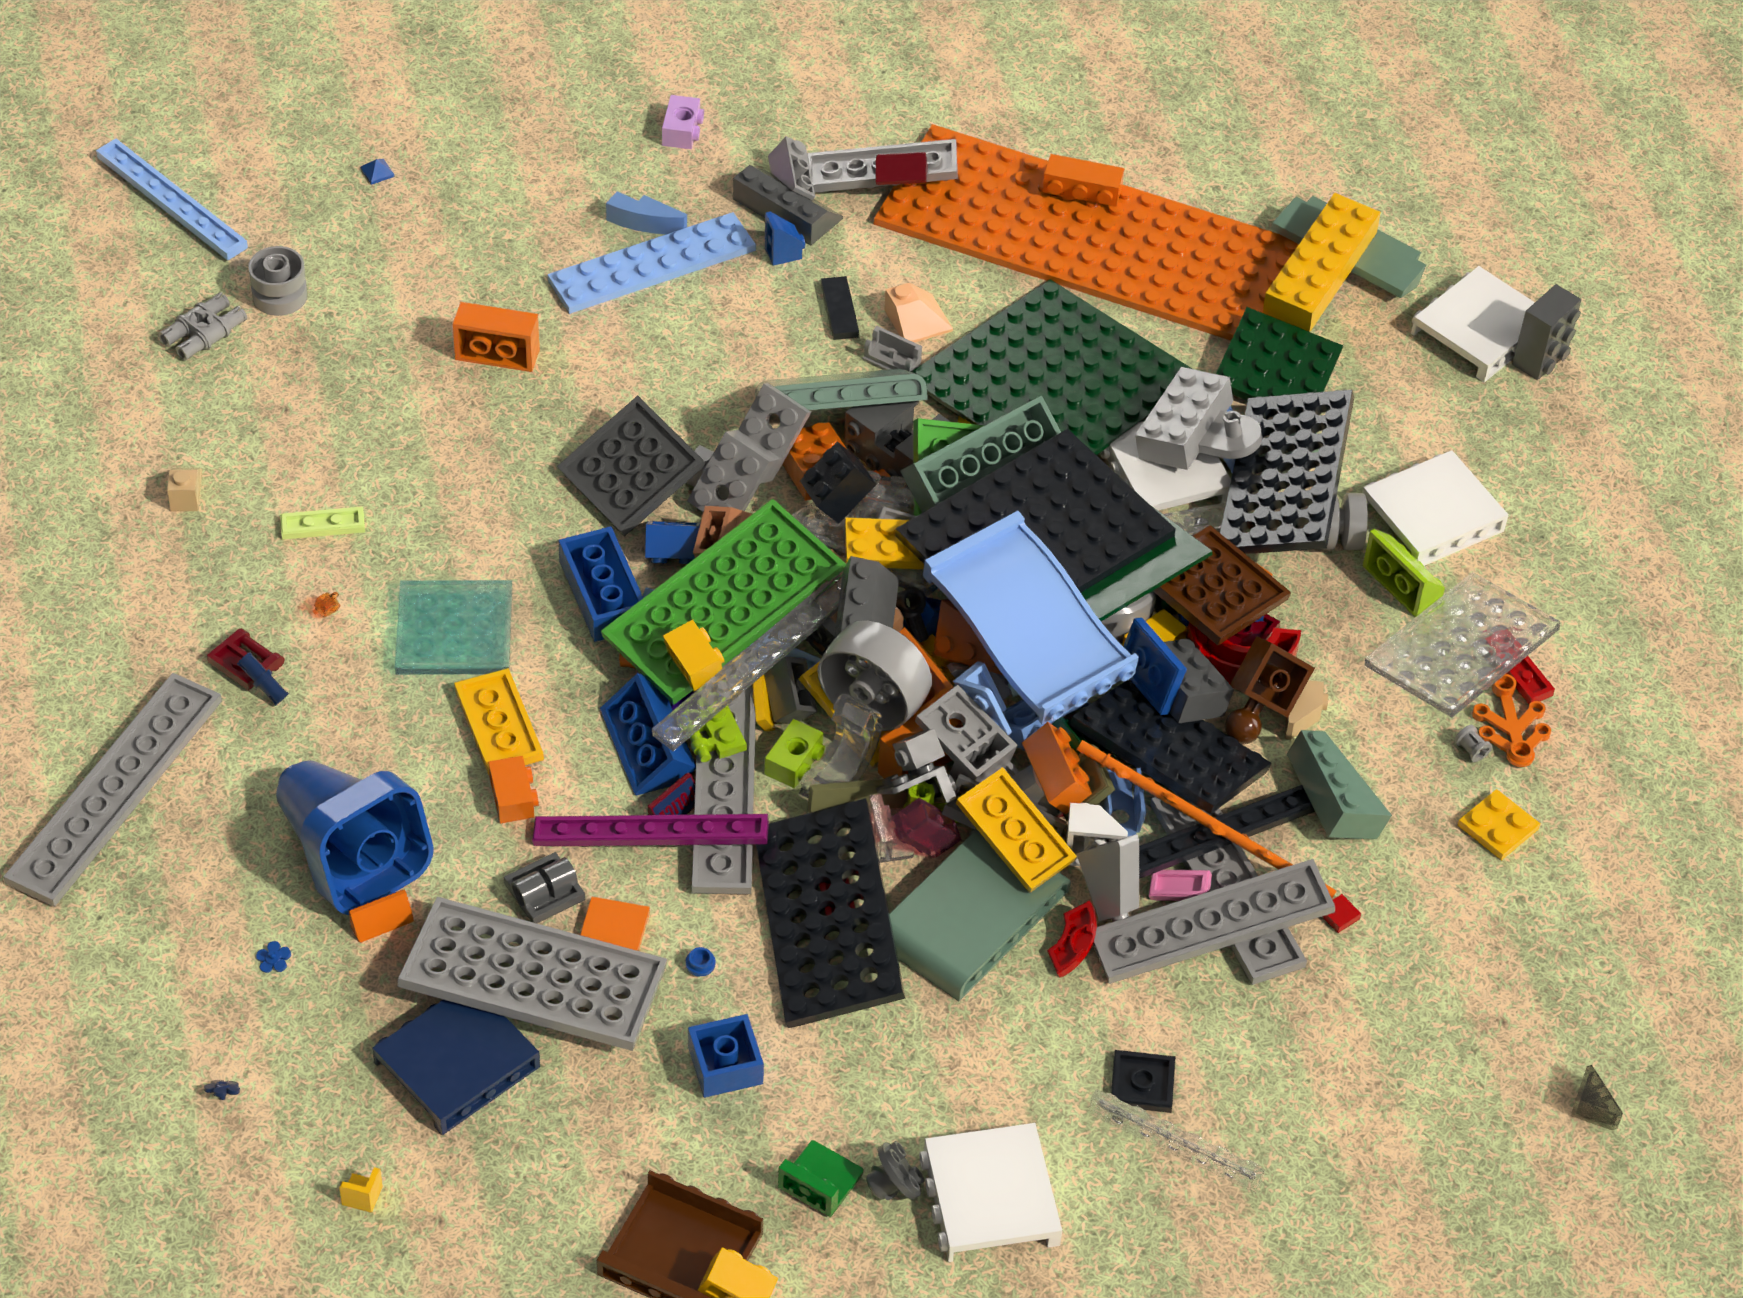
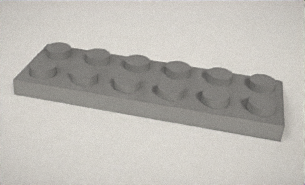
M956 139L807 153L814 192L821 193L825 191L888 186L876 185V155L925 152L928 163L927 182L958 179Z

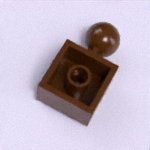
M1256 636L1230 683L1233 689L1248 696L1249 700L1244 708L1234 710L1227 717L1225 722L1227 735L1234 737L1242 745L1254 742L1261 733L1262 724L1259 714L1264 706L1288 718L1315 667L1273 643Z

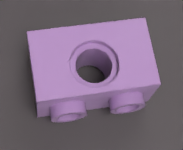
M670 96L662 126V146L692 149L694 140H699L700 126L698 124H703L704 109H700V98Z

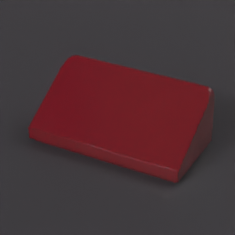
M925 152L876 155V185L927 183L928 163Z

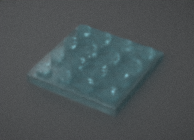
M512 580L400 581L395 674H489L507 668L510 670Z

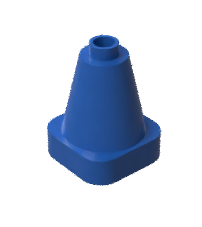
M308 760L289 766L280 775L276 791L277 802L302 843L316 891L339 912L349 915V911L395 893L418 879L430 865L434 847L421 798L412 787L393 772L379 771L362 780L319 762Z

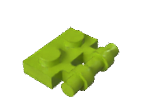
M726 700L699 708V719L693 718L690 711H684L680 714L683 722L681 727L684 733L689 735L692 741L691 748L694 754L699 756L701 762L709 761L711 759L710 752L715 750L719 759L747 750V743ZM706 731L709 738H702L700 732Z

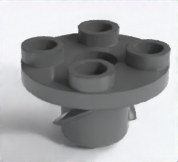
M894 1141L891 1144L885 1142L878 1147V1156L882 1165H873L871 1172L866 1177L867 1185L871 1192L882 1200H890L896 1197L899 1191L912 1200L920 1196V1184L925 1181L924 1177L917 1167L910 1166L905 1158L906 1152L898 1141Z

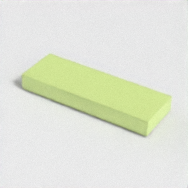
M363 507L280 514L282 540L365 532Z

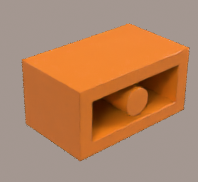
M523 756L488 761L489 778L500 824L535 818L534 807L539 806L536 789L530 788V784L533 783L531 766L525 767Z

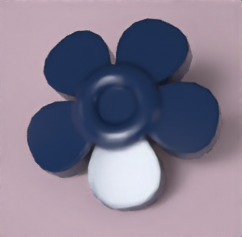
M213 1080L210 1084L204 1086V1091L213 1093L220 1100H225L227 1094H239L240 1087L239 1083L235 1081Z

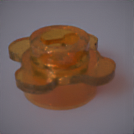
M327 592L320 595L315 600L313 613L315 615L319 613L322 618L335 613L341 606L336 599L339 596L338 592L331 594Z

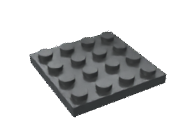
M637 395L557 467L625 537L706 464Z

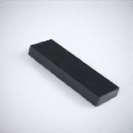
M847 276L821 278V288L833 340L859 338V327Z

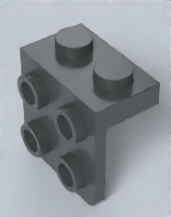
M933 763L926 764L918 769L909 770L908 774L889 776L881 780L883 785L876 788L878 794H896L925 781L934 787V803H948L957 799L954 792L956 791V784L953 778L947 774L944 766H934Z

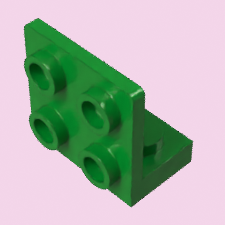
M811 1140L794 1163L785 1159L779 1166L778 1188L831 1218L861 1178L864 1169L815 1140Z

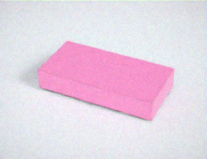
M1161 870L1151 875L1149 898L1155 901H1181L1209 892L1212 874L1210 870Z

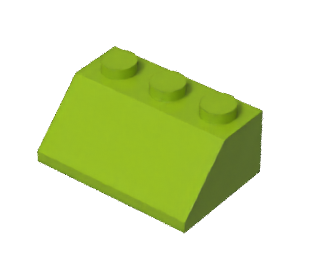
M1376 529L1371 530L1363 567L1415 618L1441 605L1445 590L1442 582L1435 578L1420 561L1416 560L1406 550L1403 544L1397 542L1391 535Z

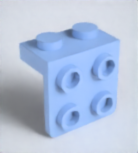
M977 661L953 682L955 686L959 685L1007 735H1010L1012 731L1002 713L1007 708L985 663Z

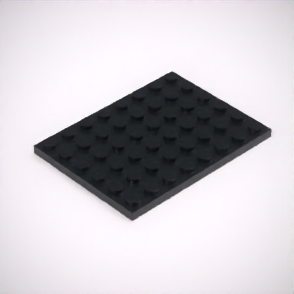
M1066 429L897 527L895 536L925 564L926 559L1019 511L1025 518V525L1052 552L1081 593L1174 537L1176 528L1070 430Z

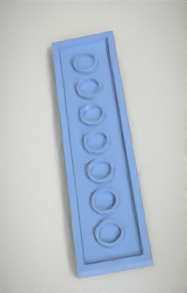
M734 212L547 274L548 282L568 313L571 314L756 251V244Z

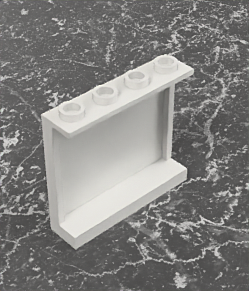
M1478 266L1472 272H1467L1457 284L1450 285L1439 298H1434L1424 310L1416 312L1412 319L1411 334L1414 336L1419 331L1424 330L1478 366L1476 378L1486 382L1514 359L1525 311L1535 302Z
M1139 422L1112 442L1109 447L1100 452L1103 459L1107 458L1109 467L1158 511L1217 496L1221 504H1225L1227 501L1231 479L1219 457L1199 453L1188 470L1139 459L1135 434L1143 422Z
M1453 451L1442 455L1438 454L1428 461L1414 464L1410 468L1399 473H1393L1380 481L1371 482L1363 487L1362 492L1366 496L1367 505L1371 504L1411 551V555L1424 566L1504 532L1508 518L1507 512Z
M1035 1123L925 1138L924 1151L919 1152L920 1165L922 1170L928 1171L929 1178L925 1179L928 1197H934L935 1205H932V1218L934 1224H940L941 1232L938 1233L939 1249L941 1252L946 1251L948 1262H953L954 1252L1046 1239L1048 1248L1060 1246L1062 1227Z

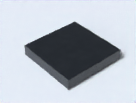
M1115 1050L1110 1106L1171 1113L1176 1056Z

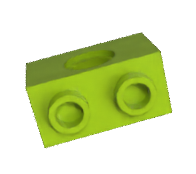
M793 719L765 757L764 775L795 789L800 780L805 781L809 776L812 763L815 760L819 761L824 754L823 732Z

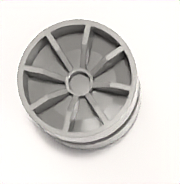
M283 246L268 247L253 255L248 268L254 305L261 312L274 316L288 315L303 307L308 293L302 256L297 251Z
M1345 493L1341 508H1339V500L1336 496L1328 545L1325 550H1334L1338 541V535H1340L1343 550L1362 551L1367 534L1366 496L1364 493Z

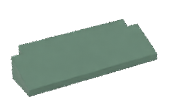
M1296 196L1272 222L1270 229L1300 244L1327 203L1315 196H1312L1307 202ZM1377 230L1376 235L1351 272L1402 298L1417 288L1426 264L1418 260L1421 254L1420 251Z

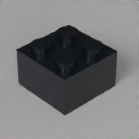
M836 442L831 448L826 450L823 457L812 468L808 469L800 480L816 507L838 524L877 485L859 458L839 442Z

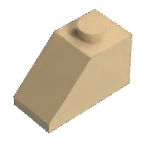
M173 468L169 470L167 492L171 511L199 510L202 468Z
M1308 680L1289 717H1286L1285 739L1291 740L1301 730H1306L1320 720L1322 710H1327L1328 694L1323 693L1324 682Z

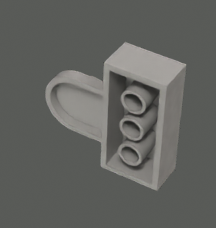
M1181 367L1135 434L1139 459L1188 470L1199 453L1226 459H1238L1254 453L1262 442L1261 427L1255 419L1249 416L1240 415L1237 411L1227 412L1233 402L1230 377Z

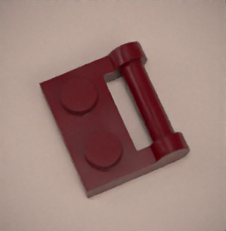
M243 628L235 631L207 654L208 663L248 691L254 687V681L237 665L238 661L247 654L240 647L244 646L264 660L262 663L259 660L257 661L266 670L277 671L285 661L282 655L277 652L272 653L252 639L249 632Z

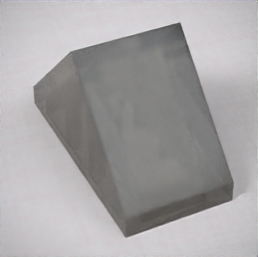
M1589 1065L1586 1067L1570 1116L1612 1131L1618 1129L1623 1112L1593 1065Z

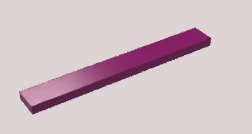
M768 814L535 816L532 842L534 846L767 844L769 818Z

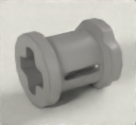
M1474 725L1464 727L1454 740L1457 746H1462L1470 754L1472 762L1482 760L1492 750V744L1489 741H1484L1478 735L1477 728Z

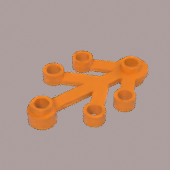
M1499 674L1494 678L1492 691L1500 698L1505 719L1482 703L1474 706L1472 717L1479 722L1487 721L1509 735L1510 741L1496 734L1491 726H1482L1478 731V735L1484 741H1489L1506 752V758L1512 765L1527 767L1534 761L1535 752L1533 749L1541 741H1547L1550 738L1551 728L1545 723H1538L1534 728L1533 734L1525 741L1522 738V733L1535 719H1541L1544 716L1546 707L1540 701H1533L1529 704L1528 710L1518 719L1512 698L1516 688V680L1509 674ZM1533 708L1539 709L1540 712L1534 711ZM1477 711H1483L1485 714H1479ZM1539 730L1545 731L1546 734H1541V733H1539L1538 731H1539ZM1482 733H1488L1491 736L1486 737Z

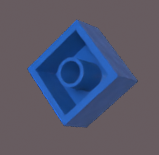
M748 1014L688 1027V1049L704 1098L763 1084L764 1063Z

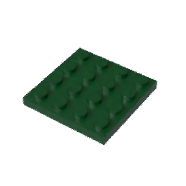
M1246 307L1216 374L1230 377L1232 395L1248 401V398L1324 392L1341 354L1343 345Z

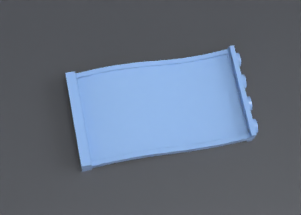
M1016 511L926 559L923 577L929 584L933 582L959 610L998 669L1022 699L1038 714V721L1044 724L1049 720L1055 721L1059 719L1065 711L1074 706L1078 708L1084 705L1090 697L1096 694H1104L1115 683L1129 680L1136 672L1139 657L1136 653L1131 655L1105 628L1059 561L1025 525V518L1021 513Z

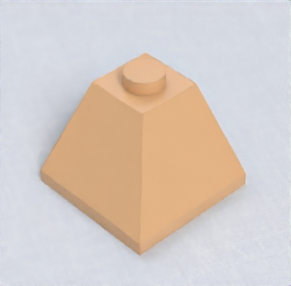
M911 283L886 289L884 311L901 337L915 343L953 331L951 324L931 293Z

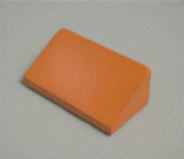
M405 889L349 911L351 929L360 943L414 922Z

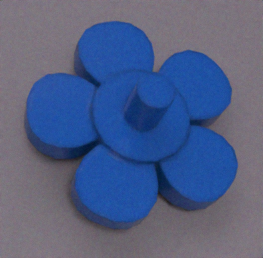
M278 941L270 942L267 946L268 951L261 949L257 952L256 958L262 962L260 969L265 973L271 972L273 966L277 972L284 971L287 968L285 960L291 957L290 949L288 947L281 948Z

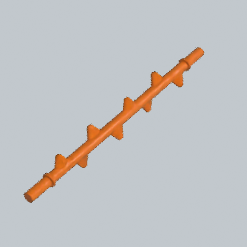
M1084 740L1078 746L1077 750L1101 764L1102 768L1105 766L1115 772L1119 778H1125L1211 829L1214 834L1223 836L1278 870L1293 865L1252 841L1246 834L1237 832L1156 784L1152 778L1144 777L1112 758L1111 754L1107 755ZM1325 884L1331 898H1333L1337 890Z

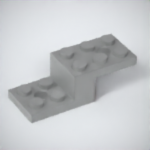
M764 383L739 429L724 433L687 501L702 512H704L705 506L732 507L745 511L760 483L774 480L811 411L769 383ZM773 413L777 414L780 418V425L776 429L769 423L770 416ZM721 485H725L729 490V496L726 500L720 498L718 494Z
M959 685L955 686L917 715L915 722L923 730L935 729L943 751L954 761L949 775H951L955 783L959 774L981 783L1002 767L1011 777L1020 772L1010 762L1018 745ZM949 719H959L963 723V727H953L949 723ZM961 785L959 791L964 795L971 788Z

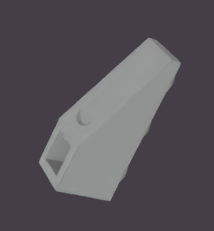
M785 136L768 155L771 173L792 191L813 200L815 192L806 146L798 140Z

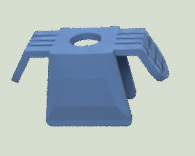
M1107 768L1115 791L1102 800L1099 805L1109 815L1116 810H1123L1128 813L1129 820L1119 824L1128 831V836L1140 833L1146 816L1144 790L1135 785L1134 795H1132V782L1125 778H1119L1115 772ZM1136 768V772L1141 774V768Z

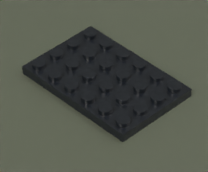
M1130 679L1073 715L1070 726L1134 767L1141 768L1142 772L1210 815L1265 775L1271 766V762L1263 758L1261 754L1250 750L1239 743L1237 739L1226 735L1209 722L1198 720L1178 724L1170 713L1160 715Z

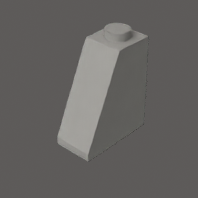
M1137 834L1076 853L1099 921L1111 918L1112 922L1129 917L1128 912L1139 908V838Z

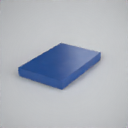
M1134 618L1123 645L1131 655L1136 653L1139 657L1136 672L1130 680L1160 715H1167L1170 712L1187 668L1143 618Z

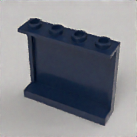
M444 999L439 1003L430 1005L423 1014L414 1020L405 1022L398 1031L389 1037L380 1039L372 1047L374 1064L378 1066L382 1063L434 1118V1127L442 1136L540 1068L539 1051L505 1016Z

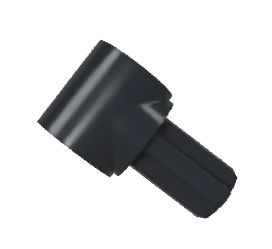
M917 588L897 592L896 607L901 611L906 620L910 633L919 643L926 641L929 636L921 613L925 612L924 608L926 606L924 593ZM906 598H908L910 602V607H908L906 603Z

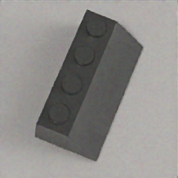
M749 165L733 178V200L765 218L766 212H772L795 225L798 233L803 235L805 243L810 246L843 219L842 215L817 200H811L792 191L766 170Z

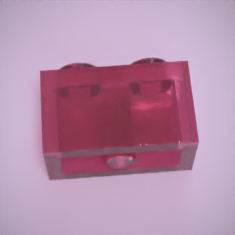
M921 798L916 799L892 816L896 826L895 834L902 843H907L915 847L920 853L924 852L933 858L938 857L962 840L955 820L942 815V810Z

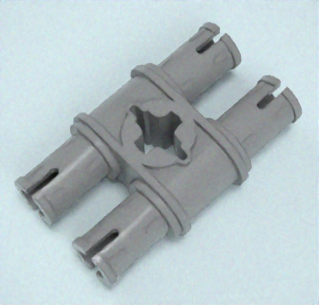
M219 292L210 300L204 303H196L194 308L183 315H178L171 326L158 333V337L163 345L165 344L166 347H169L183 336H189L188 340L176 346L178 356L186 361L201 350H209L211 345L223 337L227 338L234 327L247 320V315L242 308L240 309V306H236L222 317L217 316V313L230 306L226 295Z

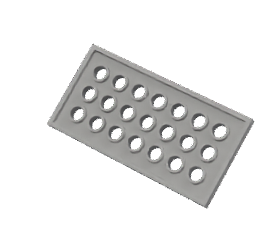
M437 897L398 977L397 987L633 1051L666 969L667 959ZM457 926L462 928V930L454 931L451 928ZM482 934L490 935L491 938L483 939L479 936H481ZM510 942L519 943L520 946L513 947L508 944ZM443 947H450V948H452L453 950H452V951H443V950H441V949H442ZM539 950H546V951H548L549 953H548V954H539V953H537V952H538ZM472 955H479V956H481L482 958H481V959H472V958H470V956H472ZM568 958H575V959H577L578 961H577V962H568V961H566V959H568ZM505 962L509 963L511 966L501 967L499 966V964ZM600 965L606 967L607 969L597 970L595 969V967ZM434 967L442 968L443 971L434 972L431 969H433ZM530 970H535L541 974L531 975L528 974V972ZM626 973H630L635 975L636 977L627 978L623 975H625ZM463 975L471 976L473 979L463 980L460 977H462ZM559 978H564L569 980L570 982L560 983L557 980ZM492 983L500 984L502 987L492 988L489 985H491ZM588 986H594L599 990L589 991L586 988ZM521 991H527L531 993V995L522 996L518 993H520ZM617 994L626 995L628 998L619 999L615 996ZM550 999L559 1000L561 1003L551 1004L547 1001H549ZM579 1007L588 1008L590 1011L580 1012L577 1009ZM609 1015H615L620 1019L610 1020L606 1017Z

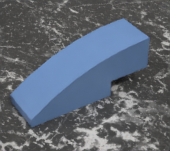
M617 191L606 202V221L625 228L665 235L687 228V214L645 195L638 201Z

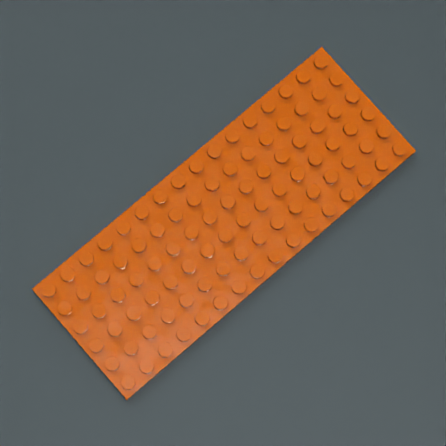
M934 124L931 125L921 142L956 139L958 179L896 185L892 188L874 217V225L1046 281L1051 279L1061 286L1230 341L1246 307L1263 313L1267 290L1299 245L1278 233L1126 185L1122 186L1117 207L1044 193L1042 191L1047 160Z

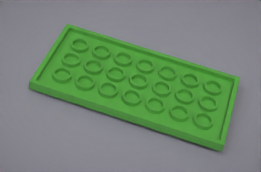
M772 499L601 630V633L608 643L642 675L646 676L652 685L674 705L693 689L667 652L663 635L693 620L699 629L704 627L710 637L711 642L709 644L711 647H717L720 650L725 661L721 664L723 667L841 575L846 563L779 503Z

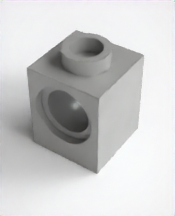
M935 729L920 731L892 744L895 750V759L903 771L918 769L945 756Z

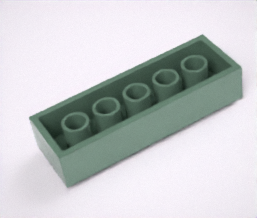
M1040 396L900 470L923 513L1061 433L1046 402Z

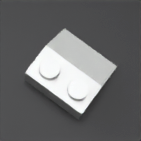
M1070 803L1066 844L1076 856V853L1094 846L1128 837V831L1100 805ZM1078 857L1070 865L1080 866Z

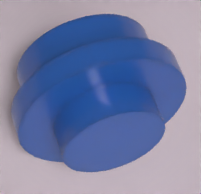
M695 948L686 957V968L692 975L706 976L715 969V957L707 948Z

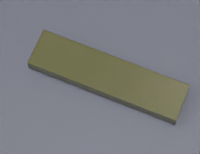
M883 779L810 785L807 810L811 813L864 798L867 799L870 810L903 808L907 802L909 788L896 794H878L876 788L883 785L881 781Z

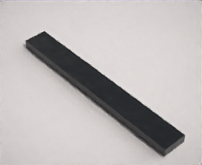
M1300 785L1217 816L1215 819L1250 837L1311 814L1315 810L1303 786ZM1199 823L1140 845L1139 879L1222 848L1233 842L1221 835L1214 834L1211 829Z

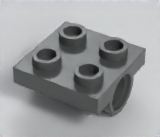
M556 852L504 876V884L533 923H539L585 901V892L578 884L577 875L572 864L566 857L560 859Z

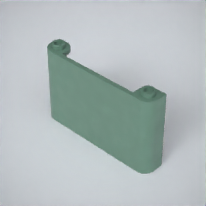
M904 369L765 380L759 383L755 389L756 398L763 384L769 383L808 410L928 400L925 380L920 375Z
M972 829L969 837L890 913L898 959L954 999L960 1001L1070 891L1071 880L1061 873H1057L1029 893L981 833Z

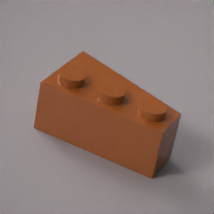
M949 599L941 600L933 655L969 666L979 661L985 663L988 671L1003 675L959 610Z

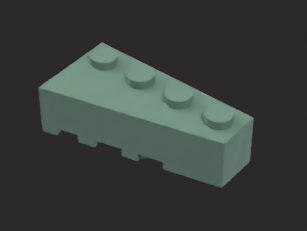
M1301 730L1289 749L1287 756L1328 837L1377 839L1392 817L1391 813L1325 731Z

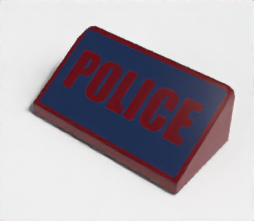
M690 773L684 774L648 805V815H687L695 808V782Z

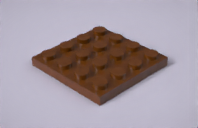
M1211 525L1196 533L1193 537L1211 549L1213 555L1153 590V592L1217 646L1286 602L1291 594L1286 587Z

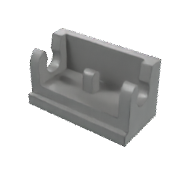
M876 326L872 333V341L867 339L865 342L862 361L882 370L904 369L911 372L921 365L922 346Z

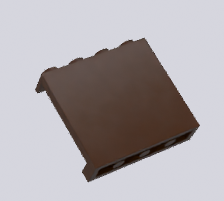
M649 1170L648 1184L609 1251L602 1250L597 1259V1275L648 1298H712L698 1291V1288L713 1257L723 1247L726 1250L738 1252L742 1255L743 1259L748 1261L763 1235L764 1219L751 1210H742L731 1205L723 1198L709 1196L695 1186H686L676 1182L667 1174H658Z

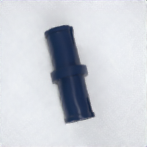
M251 652L238 661L237 665L254 681V687L256 689L259 687L275 706L289 695L272 677V671L270 669L266 670Z

